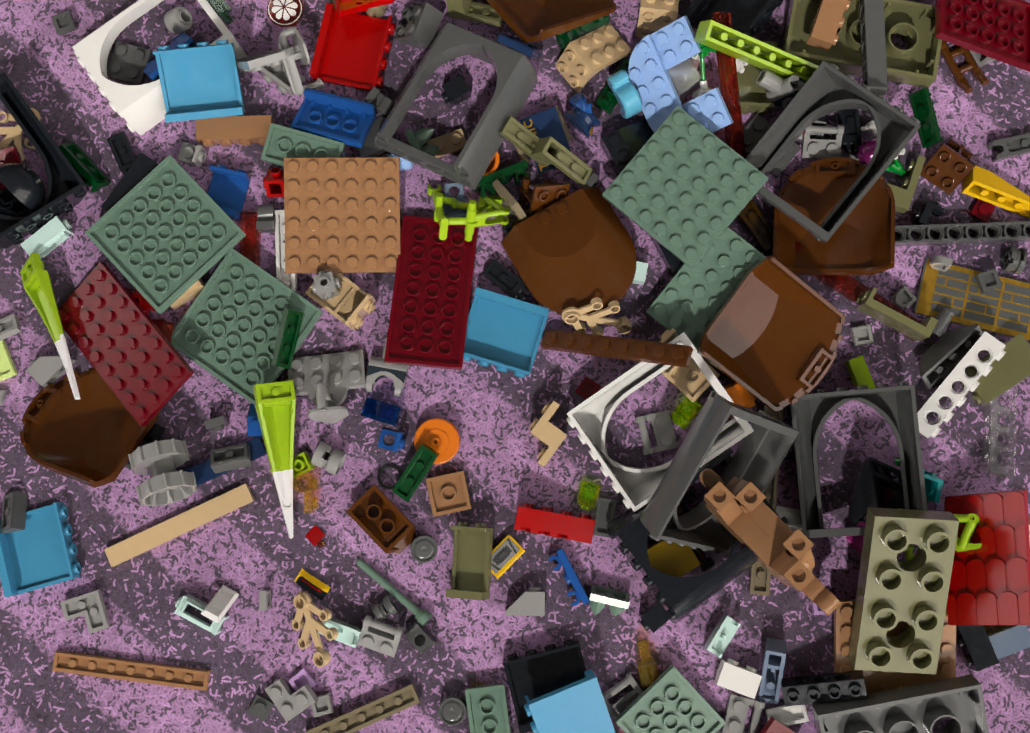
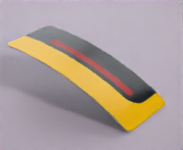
M303 568L294 580L296 584L320 600L324 599L331 588Z

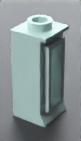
M55 216L20 245L29 256L31 253H39L40 259L44 258L67 240L70 234L74 235V232L71 230L73 226L67 219Z
M190 594L181 596L175 604L177 609L174 614L189 620L213 635L221 633L222 629L220 627L229 618V615L225 614L219 623L213 621L210 625L184 611L188 604L203 611L208 605L207 603Z

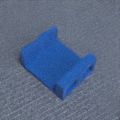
M217 164V167L210 165L209 169L213 172L208 195L232 220L240 221L251 178L246 174V171L236 168L233 171L224 165Z

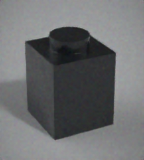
M461 75L441 86L443 92L441 96L446 104L449 102L451 107L471 97L470 89Z
M658 601L654 602L639 615L642 618L639 621L646 631L650 629L653 633L671 619Z

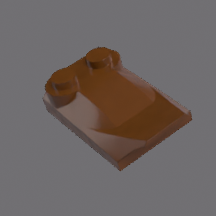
M375 484L346 511L386 554H400L416 538L413 523Z

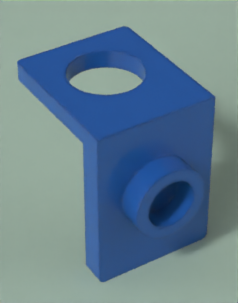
M382 429L377 447L400 453V450L405 447V434ZM388 434L393 435L395 438V442L391 446H387L384 443V437Z

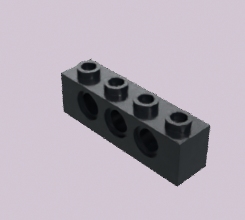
M863 670L782 678L781 688L785 707L868 698Z

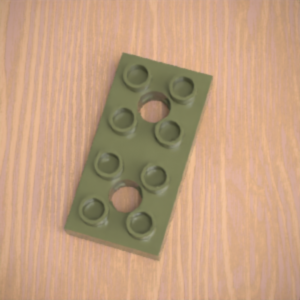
M790 0L782 50L818 66L823 61L828 64L831 62L839 68L838 71L841 73L862 76L859 0H851L848 10H844L843 16L845 21L843 26L837 30L839 38L836 45H832L828 51L806 44L821 0ZM884 0L887 81L928 88L937 77L942 40L935 37V5L906 0ZM898 33L903 35L904 40L910 46L909 49L901 50L896 48L891 42V34Z
M868 507L848 659L854 670L919 674L937 673L959 520L951 512ZM909 544L918 545V551L911 560L904 562L897 560L898 553L905 551ZM898 622H907V627L902 634L894 637L886 636L887 631L894 629Z

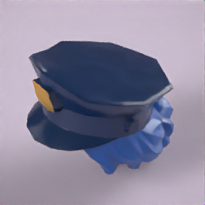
M578 93L569 100V105L573 109L565 111L564 116L581 135L589 139L593 133V128L601 126V122L592 113V104H587L585 96Z

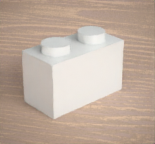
M730 658L727 661L721 659L714 683L755 699L762 676L757 673L758 669L746 665V668L738 666L739 662Z

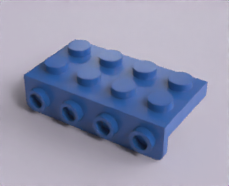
M305 88L303 92L305 98L290 127L295 130L339 141L346 145L362 148L376 119L374 105L369 102Z

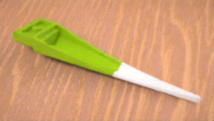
M31 253L20 271L23 286L54 341L65 368L74 399L79 400L81 398L51 278L48 271L44 270V262L40 259L39 253Z
M293 380L253 385L255 409L288 535L292 539L293 450L296 407Z

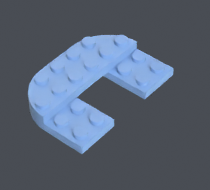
M683 16L660 30L645 36L636 45L629 60V80L639 93L642 101V111L654 133L677 106L712 133L734 123L718 87L682 105L667 70L702 52L699 43L694 41L695 34L687 16Z

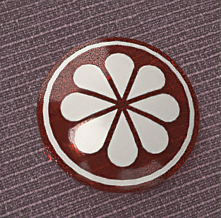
M269 0L267 5L269 19L280 27L296 26L304 12L301 0Z

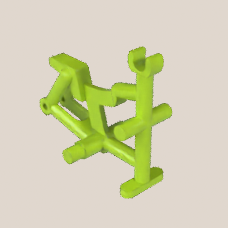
M430 184L427 186V194L433 198L435 207L434 221L439 223L440 240L447 239L448 225H465V241L470 242L472 241L475 227L495 224L507 225L509 223V218L503 215H509L511 209L501 205L503 201L500 196L487 195L484 199L480 196L478 203L475 200H470L469 203L457 201L456 198L445 197L441 193L442 187L440 184H438L437 189L431 188ZM443 204L452 205L453 209H467L466 217L444 216Z
M974 513L953 514L959 520V523H966L960 539L957 537L955 551L963 552L980 549L982 543H969L974 529L980 521V517ZM909 544L908 548L904 551L906 561L911 560L915 556L912 551L914 550L913 544Z

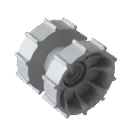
M174 438L161 441L155 440L152 443L137 447L138 449L132 454H128L133 474L150 475V479H145L146 481L136 486L141 506L170 505L187 499L194 492L198 491L194 472L176 471V468L190 460L185 440L180 441Z

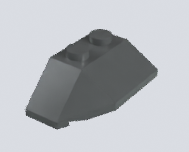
M978 324L949 330L921 355L920 377L928 389L938 388L982 336L983 332Z

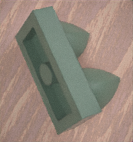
M410 128L404 132L412 147L434 157L436 156L439 146H423L432 136L433 128H421L416 131Z
M592 584L589 596L591 611L596 615L607 604L613 616H617L625 609H628L630 593Z

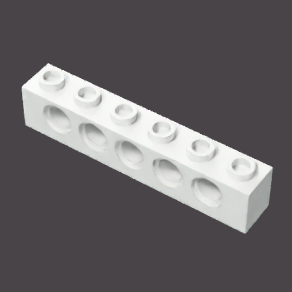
M986 331L982 334L918 411L919 433L927 439L930 437L935 438L942 430L939 426L943 421L948 423L954 415L952 413L956 406L960 408L967 400L964 396L969 390L974 392L979 386V378L982 375L986 377L993 369L990 365L995 359L1000 361L1005 355V344ZM986 351L990 354V358L987 361H981L978 358V354ZM968 367H974L977 369V374L969 377L965 374V370ZM956 382L963 383L964 390L955 392L952 389L953 384ZM944 397H948L952 401L951 405L947 408L941 407L939 404L940 400ZM931 412L937 413L939 416L938 421L935 423L927 421V415Z

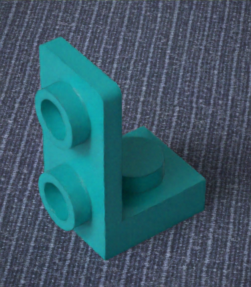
M923 469L926 501L939 503L944 480L936 478L937 474L925 472L926 470Z

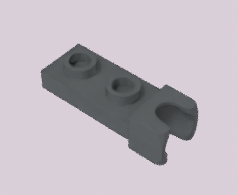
M1030 133L1006 139L1003 138L989 143L987 149H996L998 151V154L991 159V162L994 163L1030 153Z

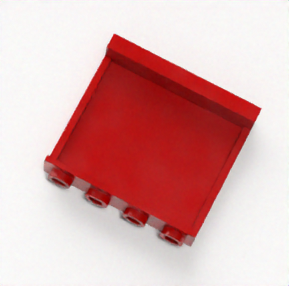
M326 3L309 72L312 79L317 80V78H320L326 83L371 91L373 87L381 88L383 84L382 71L386 70L387 67L386 54L390 52L392 45L390 37L394 35L396 28L392 16H389L388 20L356 13L338 17L334 4Z

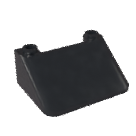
M871 457L864 460L849 507L851 521L856 523L864 520V517L867 516L868 507L905 509L901 470Z

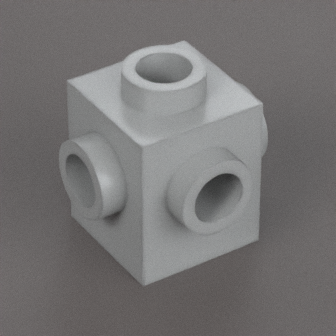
M320 271L318 275L313 276L314 294L317 293L321 299H332L336 295H340V279L332 271Z

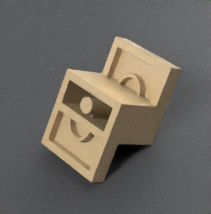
M555 401L551 404L548 402L541 411L543 416L540 420L536 418L530 425V434L548 447L547 450L543 448L537 456L539 459L537 463L543 468L567 437V434L549 422L560 407Z

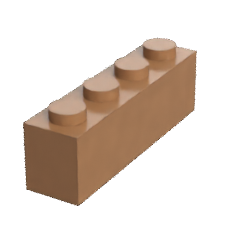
M821 0L806 44L826 51L832 45L835 46L839 38L837 30L843 26L845 21L843 13L844 10H848L851 0Z
M271 115L197 119L196 140L204 147H213L214 144H221L222 146H232V144L250 146L251 143H258L259 145H265L271 123L275 124V120Z

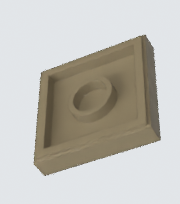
M496 179L492 186L504 204L511 209L510 211L520 222L526 220L528 217L517 200Z

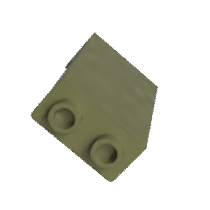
M762 41L777 48V42ZM751 64L743 66L745 71L735 74L734 111H739L740 114L757 112L759 115H768L774 109V103L768 100L766 96L767 89L756 83L757 76L763 69Z
M875 287L869 290L866 289L864 293L861 292L856 299L858 304L855 309L915 341L929 338L938 322L937 319L929 317L917 323L874 300L873 297L877 291Z
M1021 333L1005 343V355L1000 361L995 359L990 365L993 369L986 377L982 375L979 378V386L974 392H971V397L977 405L986 406L989 402L1030 376V344ZM990 354L982 358L981 361L989 360ZM969 367L965 370V374L973 377L977 374V369Z
M457 522V525H450V529L454 530L451 588L446 589V597L472 600L489 599L493 528L487 527L486 523H475V526H469V522Z

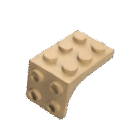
M640 0L636 37L644 38L676 21L679 0Z
M608 23L569 42L555 66L574 91L580 92L595 74L629 56L632 50L614 27Z
M334 273L340 279V295H336L332 299H321L317 293L314 294L312 285L305 292L307 296L352 331L359 329L364 323L363 318L367 313L371 314L376 308L375 303L377 301L375 298L341 273Z
M674 328L670 331L667 329L660 338L662 340L660 342L669 343L679 335ZM692 358L688 368L671 366L661 373L692 403L710 386V383ZM706 362L716 378H718L720 374Z

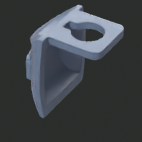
M446 182L444 184L445 197L456 198L457 201L469 203L467 196L464 197L463 185L457 182ZM451 187L459 188L456 197H452V194L449 192ZM443 204L444 216L466 217L467 209H453L452 205Z

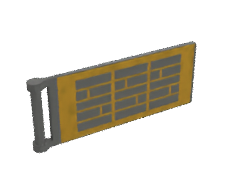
M927 258L924 260L916 295L918 300L915 301L913 313L934 318L943 308H946L954 313L950 321L951 323L963 326L978 324L981 330L1013 338L1021 333L1030 342V283L999 276L1002 287L981 293L975 275L982 273V271L952 264L947 272L933 269L929 265L931 259Z

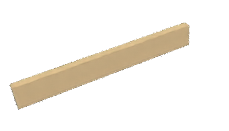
M245 483L104 549L111 567H115L254 502V497L248 484Z

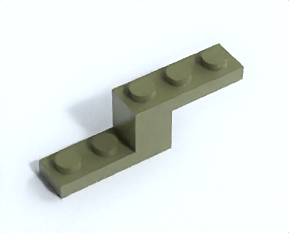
M446 0L449 17L501 27L504 21L491 5L472 2V0Z
M512 116L507 117L499 131V134L541 166L553 164L580 186L585 185L593 171L591 167L553 137H537Z
M918 155L915 159L910 160L907 166L909 173L903 179L901 188L887 183L894 195L895 212L904 214L909 210L926 157Z

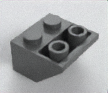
M427 2L406 6L402 11L401 21L395 29L394 40L419 49L430 48L443 13Z

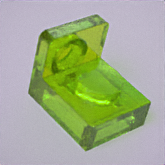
M685 397L675 408L670 418L676 425L685 429L701 411L703 406L697 401L692 403Z
M586 481L581 482L576 503L580 504L579 508L590 511L591 507L596 508L600 485Z

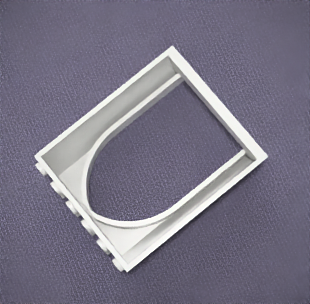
M137 0L72 46L73 52L78 57L77 61L83 68H86L88 76L99 86L98 90L110 101L109 105L127 121L126 125L132 133L136 131L140 136L165 119L166 109L160 79L142 85L115 83L108 80L107 59L112 44L118 35L128 25L164 0ZM197 0L222 34L220 38L210 45H216L218 40H228V43H234L236 60L248 57L208 1Z
M685 332L669 342L670 344L691 346L693 349L691 358L717 394L733 402L702 356L697 353V349ZM640 362L566 413L568 415L566 420L572 428H577L579 431L577 436L583 444H588L591 449L588 451L594 461L599 460L602 465L600 466L602 473L605 477L610 476L613 481L611 483L613 489L617 494L621 492L625 498L622 500L628 510L632 508L634 512L650 501L672 460L649 468H635L614 461L608 456L606 449L608 423L615 409L626 397L671 367V365ZM733 416V419L724 424L700 467L752 433L754 430L746 420Z

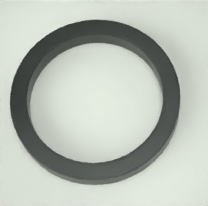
M387 465L381 468V470L379 471L378 481L382 487L386 489H393L395 485L392 487H388L382 483L380 478L382 471L389 467L394 468L399 473V479L401 478L402 473L396 466Z

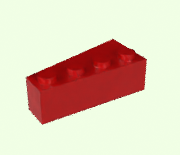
M523 503L522 506L518 505L514 530H525L529 533L545 534L551 537H561L567 540L591 544L595 520L591 519V515L580 513V517L572 516L573 512L561 510V513H555L553 508L542 506L540 510L534 509V504Z

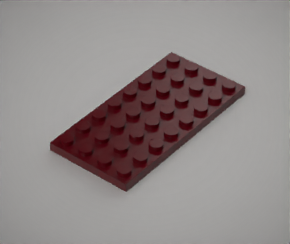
M403 215L400 254H398L384 357L385 363L462 370L478 227L474 228V234L470 242L465 241V225H448L447 239L440 240L439 223L435 222L434 218Z
M104 262L98 263L59 309L63 329L140 426H146L194 373L188 363Z

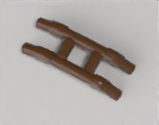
M942 40L940 54L953 74L956 84L966 94L970 93L973 88L963 76L965 72L971 70L973 77L983 86L989 83V80L980 67H978L968 49L957 46L958 48L949 52L947 43ZM962 54L967 64L958 68L953 58Z

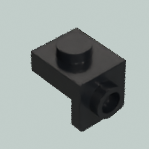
M928 201L922 205L921 209L918 208L913 216L915 222L913 225H926L931 214L939 217L945 212V209L937 202Z

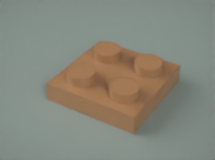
M464 471L426 479L433 517L472 509Z

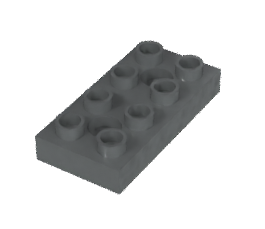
M972 674L867 694L868 698L812 705L817 733H934L932 732L933 725L942 717H952V719L946 723L944 731L940 733H989L982 686Z

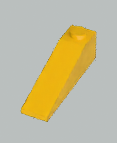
M975 165L962 180V193L1030 218V196L993 172Z

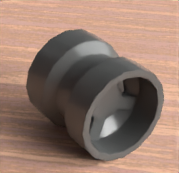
M389 595L384 597L380 603L376 602L371 605L375 616L380 622L385 621L390 614L394 615L398 612L394 601Z

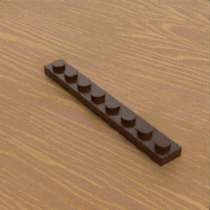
M546 329L541 343V347L547 350L687 368L693 352L692 347L687 345Z

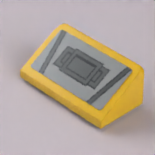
M507 535L492 550L491 573L497 579L525 552L511 535Z

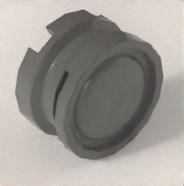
M1012 245L1007 246L1001 258V270L1004 272L1013 271V274L1017 275L1020 274L1027 262V249L1021 247L1017 249Z
M421 534L411 542V555L416 561L427 563L432 561L437 555V543L432 536Z
M449 695L442 700L439 706V717L447 725H458L466 716L467 706L463 698L458 695Z

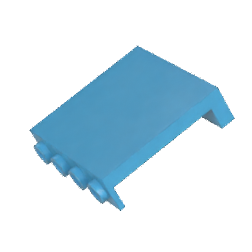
M218 40L216 45H209L208 42H198L196 47H189V44H178L175 49H170L169 45L158 46V50L152 52L156 57L166 109V114L164 115L166 123L236 116L245 113L234 43H228V40Z
M476 287L475 297L468 316L463 360L470 362V359L478 361V365L484 367L493 365L496 366L495 370L504 373L509 370L514 372V376L520 378L530 376L550 309Z
M55 502L49 506L27 511L25 529L22 531L0 532V579L5 598L81 577V565L76 559L77 547L72 542L71 537L73 530L67 520L68 509L63 502Z
M592 669L584 672L586 678L535 699L529 700L528 696H524L527 702L524 705L527 716H532L533 722H530L533 733H615L597 677Z

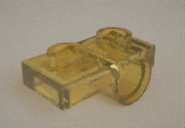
M315 474L299 475L294 479L293 486L297 492L304 493V513H315V509H318L319 504L318 497H315V489H318V478H315ZM304 478L308 481L306 489L300 487V481Z

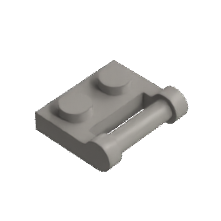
M811 124L803 132L801 158L824 159L840 157L844 125L816 126ZM810 134H835V139H810Z
M669 410L635 418L644 446L643 455L678 448ZM646 421H651L657 447H651Z
M366 615L357 645L394 658L404 628L388 625L372 619V616Z
M630 672L625 675L626 678L606 692H602L608 712L614 721L643 693ZM631 684L633 689L613 704H610L608 699Z
M730 693L724 717L726 724L722 726L721 733H747L743 732L749 705L754 706L749 733H757L765 702Z

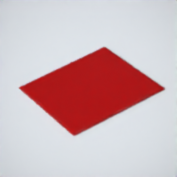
M316 525L305 535L314 546L325 536Z

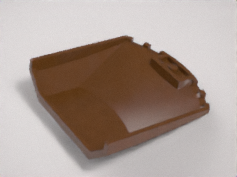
M486 0L524 43L540 41L564 33L616 11V3L613 0Z
M766 256L746 273L701 336L697 353L776 412L790 404L796 403L804 394L811 392L826 375L837 355L836 350L839 341H842L843 335H841L843 323H845V315L773 256Z

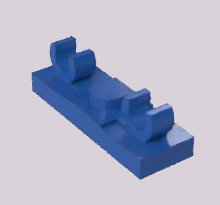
M563 548L556 550L558 556L552 555L548 560L550 562L556 559L558 565L553 570L557 571L563 566L566 572L563 576L567 584L572 583L575 591L567 592V597L570 595L577 597L576 601L571 603L572 606L578 605L580 600L585 605L590 602Z

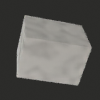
M688 60L667 70L680 101L700 84L701 74Z

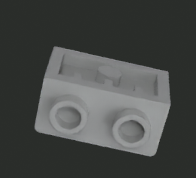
M283 62L280 65L268 66L260 70L262 73L261 77L269 84L271 82L276 84V88L282 94L288 93L291 96L294 94L291 90ZM299 73L301 83H303L305 78Z

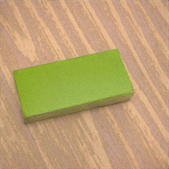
M863 355L844 362L854 388L855 386L867 385L868 389L876 388Z

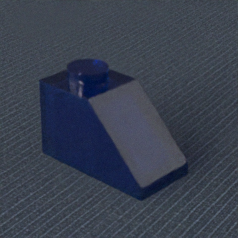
M366 398L361 416L398 427L403 409L382 401Z

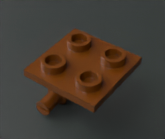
M950 139L947 144L943 143L924 165L920 175L950 195L975 167V164L969 161L973 153L966 150L963 144L959 145Z
M524 176L522 186L519 187V201L525 204L527 199L531 203L529 217L567 197L570 184L568 182L534 185L532 190L529 187L531 178Z

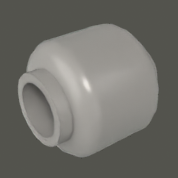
M182 6L171 9L164 16L167 29L174 34L185 32L193 24L190 12Z

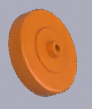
M431 418L417 428L414 435V447L417 452L423 443L439 453L433 464H443L450 461L458 453L461 443L460 434L456 426L449 420Z

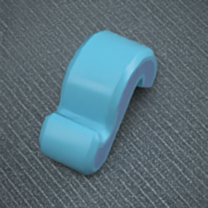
M620 70L608 76V85L621 105L620 114L622 117L628 119L640 113L642 101L638 91L631 84L627 72Z

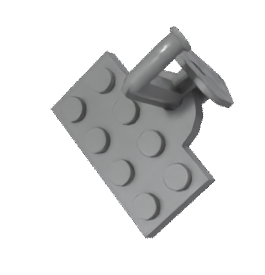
M295 26L282 30L278 38V49L236 60L240 72H256L263 70V66L273 67L283 62L291 90L295 95L304 94L305 88L317 90L325 87L320 78L305 85L301 83L295 60L298 59L301 65L310 64V58L306 44ZM292 36L293 46H289L287 37Z
M364 350L293 358L291 368L288 369V381L293 380L295 396L309 395L311 401L317 407L308 411V416L311 420L335 424L349 416L348 409L340 405L346 399L348 390L366 388Z

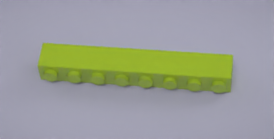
M713 20L701 21L694 41L760 69L766 68L784 79L796 75L808 81L819 67L816 64Z

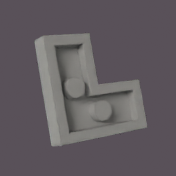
M101 589L60 602L65 621L85 616L89 634L111 627Z
M283 677L264 689L286 722L319 700L308 683L293 693Z

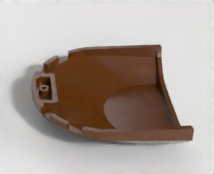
M831 157L813 161L810 163V166L802 170L798 169L788 178V182L783 189H780L778 197L819 226L867 167L861 164V161L845 157ZM881 175L827 243L816 240L812 233L775 207L772 256L795 275H874L894 268L895 200L891 187L887 185Z
M599 187L577 190L515 225L501 241L502 248L531 295L543 307L549 308L559 315L568 307L580 308L591 304L590 301L595 297L602 299L603 307L601 309L607 308L611 301L620 302L627 294V290L635 277L637 259L633 241L609 202L602 197L603 193ZM592 310L590 312H587L586 314H590L599 310Z
M89 368L87 372L79 373L78 370L74 371L81 399H74L67 374L62 376L63 380L55 385L52 383L48 384L35 396L22 418L24 426L23 431H20V439L26 453L40 466L96 488L116 480L129 461L128 454H132L139 447L157 421L159 412L146 426H140L96 369Z

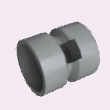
M322 441L315 450L311 464L319 468L325 467L327 472L336 476L345 462L347 453L339 449L333 450L331 445Z

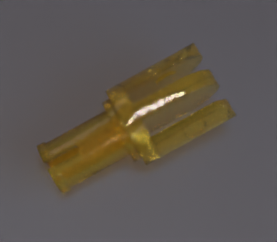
M640 640V642H636L640 657L637 667L641 686L645 687L651 685L659 677L656 659L651 657L649 640Z

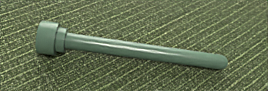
M359 558L356 560V564L416 615L417 623L422 627L433 615L428 610L425 611L423 608H418L363 559Z

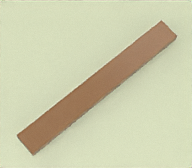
M60 650L55 651L52 671L203 691L208 690L211 670Z

